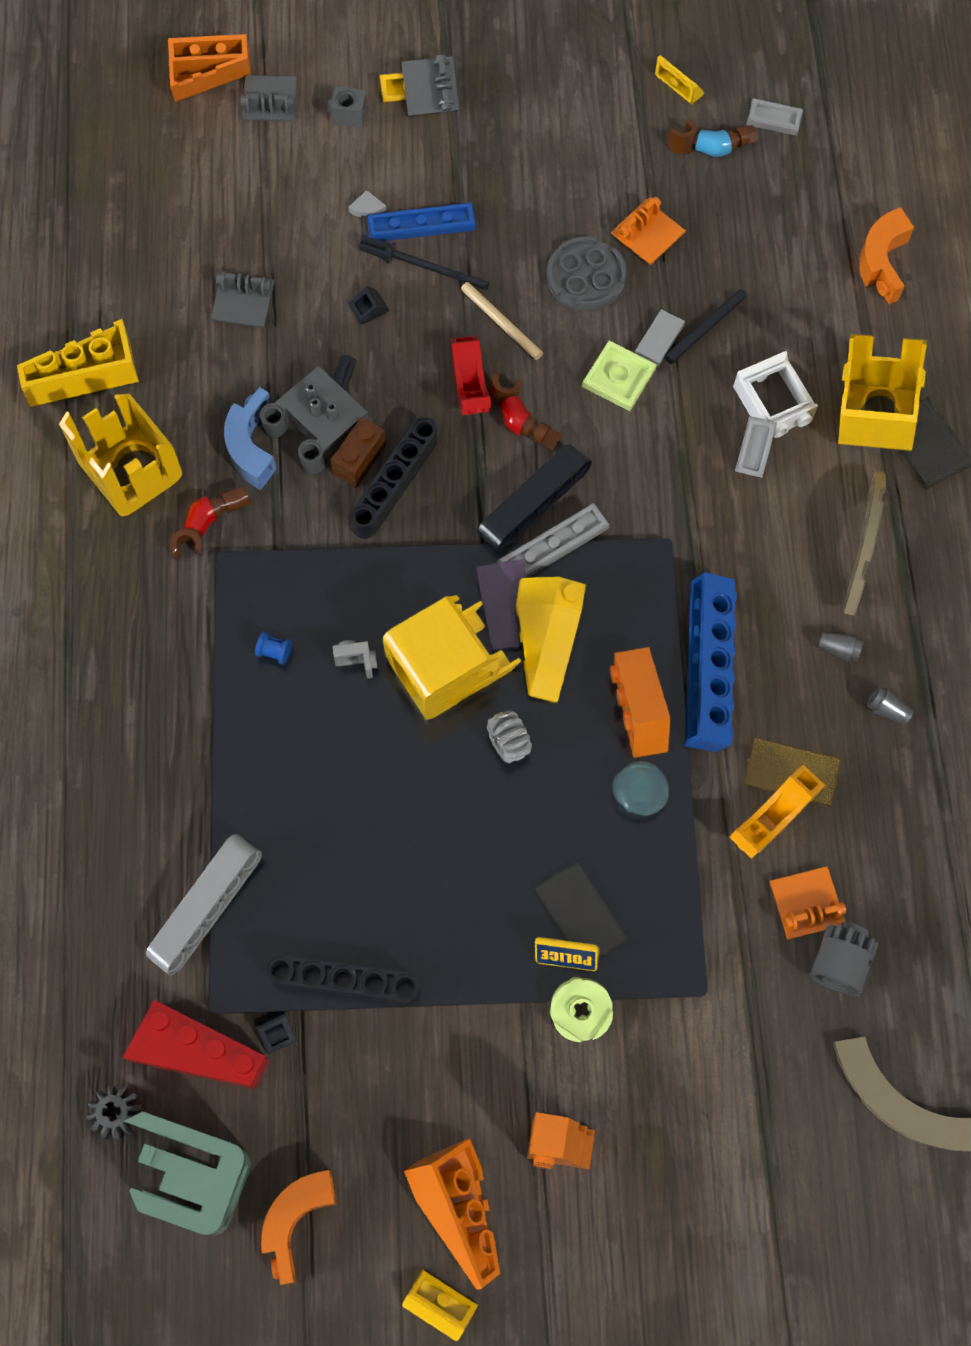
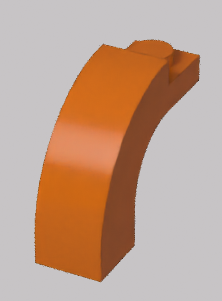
M901 207L886 213L874 223L867 235L859 259L860 274L866 288L876 284L879 294L885 297L888 304L899 300L905 286L891 266L887 253L908 243L914 230V226Z
M330 1170L309 1174L291 1183L278 1195L266 1215L261 1235L262 1254L275 1252L276 1258L271 1259L273 1278L274 1280L279 1279L280 1285L296 1282L291 1250V1236L299 1219L314 1209L337 1204L332 1172Z

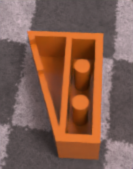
M247 34L168 38L170 88L175 102L251 74L250 48Z
M649 647L614 653V665L610 666V675L612 682L617 683V701L623 709L624 726L628 732L633 758L668 752L670 715Z

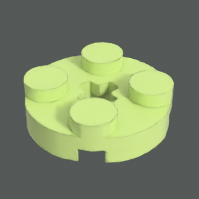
M573 977L561 984L554 992L551 999L550 1015L555 1028L565 1038L574 1042L594 1040L602 1036L612 1022V1002L607 990L597 981L590 978ZM577 1003H588L587 1009L590 1011L587 1016L581 1014L579 1017L575 1016L576 1009L574 1006Z

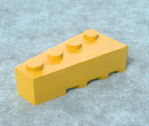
M123 319L113 322L114 326L102 331L100 328L91 332V337L77 343L75 340L65 344L63 349L55 353L50 350L17 365L21 388L29 407L139 382Z

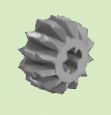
M508 710L500 712L488 720L487 730L489 738L502 760L511 763L525 758V755L531 752L532 743L529 740L530 736L517 713Z

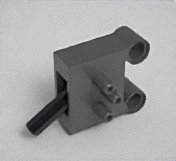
M346 354L340 357L333 379L321 367L317 366L275 403L267 404L261 409L260 418L263 430L270 438L284 436L288 429L287 423L290 422L308 439L302 442L298 448L301 468L308 474H318L324 469L325 463L335 455L361 417L369 421L368 412L346 392L356 364V359L351 357V355ZM272 419H279L276 423H269ZM309 455H317L315 459H306Z

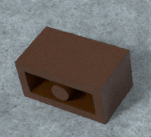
M361 417L331 459L333 475L357 488L386 447L385 430Z

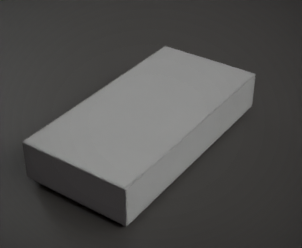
M753 98L746 125L797 136L803 109Z
M661 309L636 348L635 354L657 364V367H659L684 327L685 321Z
M749 416L735 468L736 472L763 477L777 422Z

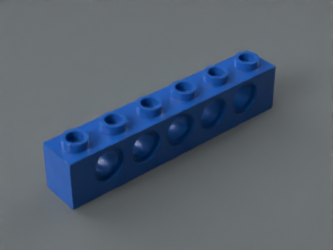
M706 572L690 582L685 746L718 752L731 746L734 735L732 728V713L734 710L732 692L735 681L733 658L736 652L734 645L736 618L734 617L737 592L735 591V579Z

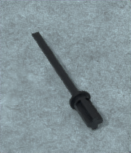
M363 235L359 244L360 251L386 259L389 264L393 258L488 290L489 282L397 251L395 242L390 244Z

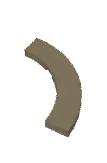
M875 470L867 495V508L861 541L844 600V613L853 616L857 612L866 582L863 579L872 559L884 503H882L881 499L886 489V474Z
M866 1037L833 1042L837 1060L847 1081L850 1082L855 1092L861 1098L862 1103L888 1127L920 1144L948 1151L971 1152V1118H954L936 1114L919 1107L905 1098L887 1081L879 1070L869 1050Z

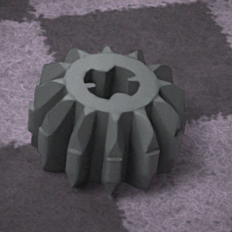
M109 1085L107 1096L104 1092L98 1090L96 1096L100 1101L98 1103L89 1101L88 1106L95 1109V1112L87 1114L86 1119L96 1121L92 1125L91 1131L96 1133L102 1130L101 1139L107 1140L112 1133L113 1139L120 1141L122 1137L121 1130L129 1136L133 1134V1130L129 1126L130 1123L124 1122V1120L132 1117L133 1113L141 1112L142 1106L132 1105L138 1096L135 1093L127 1096L128 1088L125 1086H121L117 1092L114 1085ZM112 1106L121 1109L120 1116L116 1114V1120L108 1117L109 1110L113 1111Z

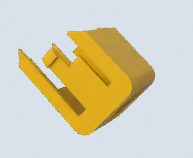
M850 334L848 362L844 364L842 376L845 386L842 397L838 444L912 451L918 417L920 390L925 384L926 371L923 369L927 340L903 338L901 358L872 356L874 336ZM884 396L892 400L895 411L894 413L865 411V405L870 398Z
M117 394L114 397L126 426L122 428L115 411L101 418L98 409L95 408L82 418L96 445L87 452L68 411L59 425L78 464L118 514L125 517L174 485L181 478L182 470L172 444L131 394ZM142 450L155 457L156 461H152L144 468L137 457L123 466L130 483L123 487L120 486L113 469L117 467L120 459L125 454Z
M457 595L444 597L393 627L383 636L384 652L387 661L426 720L438 716L508 674L522 661L520 658H517L510 663L502 650L492 655L487 652L476 635L486 627L476 613L483 605L481 601L462 611L461 604H455L459 600Z

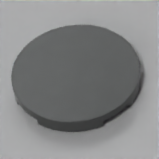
M582 236L563 242L547 263L546 281L550 292L560 303L574 310L595 311L605 308L618 299L625 287L627 267L623 256L616 248L598 241L596 237Z

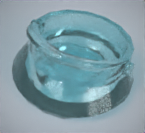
M638 761L629 764L616 775L613 781V793L627 812L631 811L634 814L650 815L657 813L665 806L669 797V785L664 774L655 765Z

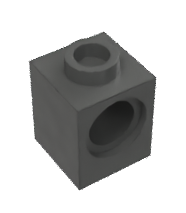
M335 86L333 97L329 96L327 112L331 113L332 124L363 128L368 108L366 90Z

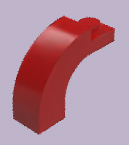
M478 336L450 338L453 370L461 415L489 412L491 401L485 385Z

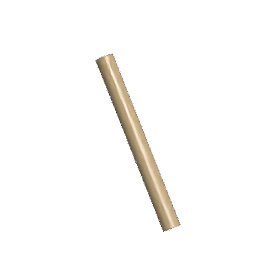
M466 282L461 287V291L535 360L542 356L543 352L469 282Z

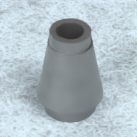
M823 632L819 649L848 663L851 661L858 662L864 640L857 638L858 635Z
M880 686L873 692L867 703V706L872 709V713L903 725L909 722L914 713V710L909 708L889 688L883 689Z

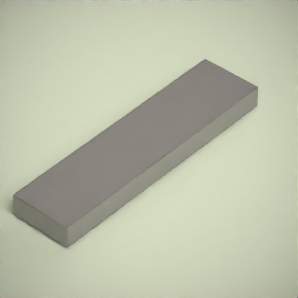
M592 503L498 560V564L515 586L520 582L521 578L530 577L609 529V523L595 504Z

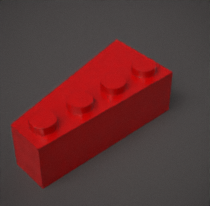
M156 1000L150 1006L123 1056L125 1060L132 1063L250 1089H256L270 1062L266 1056Z

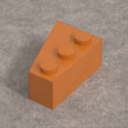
M536 1112L532 1120L527 1159L533 1160L532 1166L552 1169L555 1164L590 1170L595 1131L587 1129L588 1127L580 1125V1123L567 1117Z

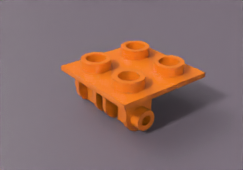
M656 196L646 199L611 231L614 237L649 265L656 261L686 232V230L660 211L661 201Z
M827 866L769 881L787 940L825 931L829 924L837 926L845 922L843 914H846V907L843 901L839 902Z

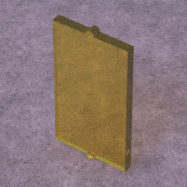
M754 738L750 758L746 760L748 769L744 785L775 793L789 776L804 765L826 785L811 802L830 807L834 788L839 783L836 778L840 759Z

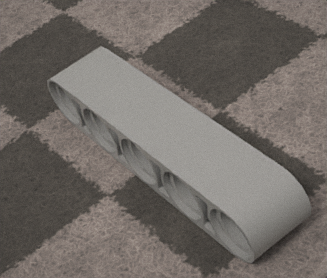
M239 834L229 837L150 943L146 951V957L169 976L180 971L258 865L262 852Z

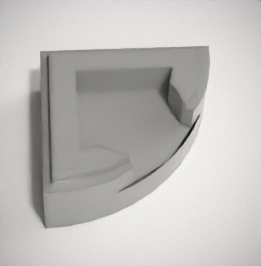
M367 190L349 206V213L357 217L384 213L386 211V205Z

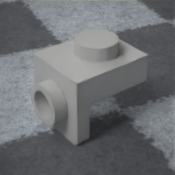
M347 640L333 646L336 667L365 663L367 678H373L372 669L377 668L375 651H369L368 641L356 643V641Z

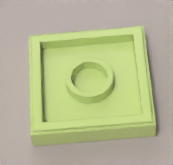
M608 341L585 377L582 387L631 411L656 370L657 364Z

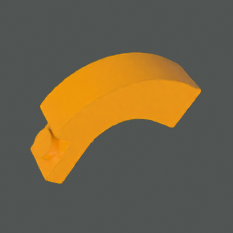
M802 765L789 776L757 812L733 832L730 838L752 859L770 844L826 785L808 768Z

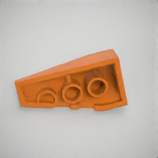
M470 1138L424 1157L404 1170L416 1202L477 1290L482 1289L500 1275L494 1234L488 1230L485 1211H489L488 1200H483L480 1180H484L483 1171Z

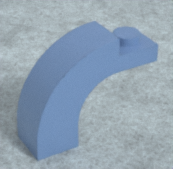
M260 387L254 395L250 394L247 397L244 408L236 403L232 405L224 426L225 443L233 467L245 481L259 490L264 487L277 469L274 457L258 448L251 441L252 432L261 420V409L271 403L269 392Z

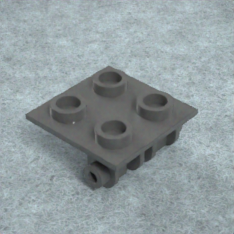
M445 54L437 55L436 58L402 62L408 116L459 110L453 56L446 57Z
M246 75L244 95H241V106H243L242 120L294 121L297 76Z
M227 271L217 273L216 283L219 286L211 321L264 328L275 280L267 279L265 276L263 278L251 277L250 274L243 276V273L238 275L229 274Z

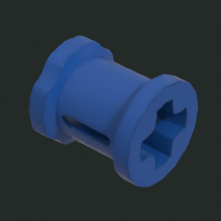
M262 631L256 644L255 655L258 657L264 655L276 659L279 664L284 665L291 651L292 640L288 638L281 640L269 636L267 632Z

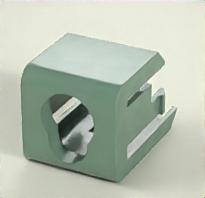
M140 1112L124 1120V1122L135 1125L138 1128L221 1157L217 1169L144 1144L138 1162L165 1171L159 1190L202 1206V1209L200 1211L144 1190L139 1191L130 1188V1194L137 1211L200 1234L218 1235L226 1231L230 1225L251 1168L252 1161L248 1152L233 1143L146 1112Z

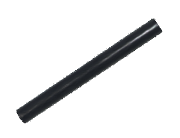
M739 289L665 355L667 362L673 364L742 302L747 297L746 292Z

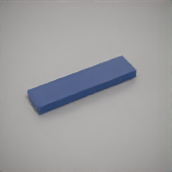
M472 203L367 215L369 236L381 241L476 230Z

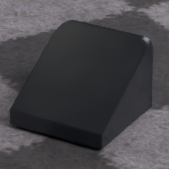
M369 286L348 303L362 325L389 311L379 292Z
M284 1011L269 1012L254 1020L256 1029L268 1054L297 1041Z

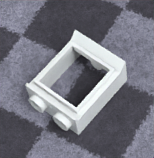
M787 351L737 372L733 387L750 416L777 422L774 433L775 438L783 436L793 427H804L813 420L818 405L813 402L790 364ZM778 371L798 405L770 417L751 383L756 380L757 382H762L768 375Z

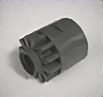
M842 922L841 925L838 924L837 926L829 924L809 976L820 985L839 993L860 996L879 944L875 942L874 938L868 937L869 931L862 926L850 922Z

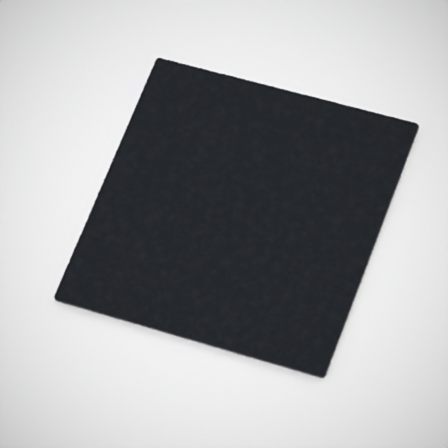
M670 539L588 541L528 577H562L586 584L582 612L559 699L556 703L528 696L523 663L525 660L524 648L519 636L521 632L520 621L515 609L519 583L514 586L498 564L499 559L526 543H511L503 551H498L491 544L237 551L220 552L217 554L212 859L226 840L234 834H239L262 852V856L258 865L210 929L209 1009L213 1014L551 1002L557 988L573 977L590 978L597 981L607 990L611 1000L703 997L706 995L708 989L689 747L685 746L686 709L673 543ZM457 595L459 600L455 604H461L462 611L481 601L483 605L476 613L486 627L476 635L487 652L492 655L502 650L510 663L517 658H520L522 661L508 674L438 716L426 720L387 661L384 652L383 636L393 627L444 597ZM262 631L267 632L269 636L281 640L287 638L292 640L291 651L284 665L279 664L276 659L264 655L261 657L255 655L256 644ZM347 640H353L356 643L368 641L369 651H375L377 668L372 669L373 678H367L365 663L336 667L333 646ZM649 647L670 715L669 746L666 753L633 758L628 732L624 726L623 709L617 701L616 689L618 687L617 683H613L611 680L610 666L614 665V653ZM508 710L517 713L526 727V731L530 736L529 740L532 743L531 752L525 755V758L511 763L505 762L497 754L487 730L489 719L500 712ZM542 937L597 945L600 948L598 968L596 971L539 964L535 960V939ZM286 955L411 973L417 978L420 994L414 1003L400 1005L276 987L269 980L266 974V965L272 957ZM285 964L277 966L274 970V977L277 979L285 978L289 973V966ZM310 969L305 973L304 980L308 983H315L319 980L321 972L318 969ZM348 973L339 974L335 979V985L341 988L348 986L351 983L352 976ZM372 977L367 981L366 989L376 992L382 988L383 981L378 977ZM408 981L401 982L397 987V993L402 996H408L414 990V985Z

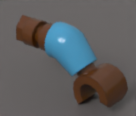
M687 118L684 133L676 129L669 130L667 144L668 148L676 154H688L696 146L695 149L712 157H722L730 154L737 147L759 141L753 125L740 126L733 129V131L701 129L700 133H698L697 125Z

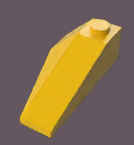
M562 577L520 579L515 609L520 621L521 632L519 636L524 648L525 660L523 663L528 696L554 703L558 702L582 612L586 584Z

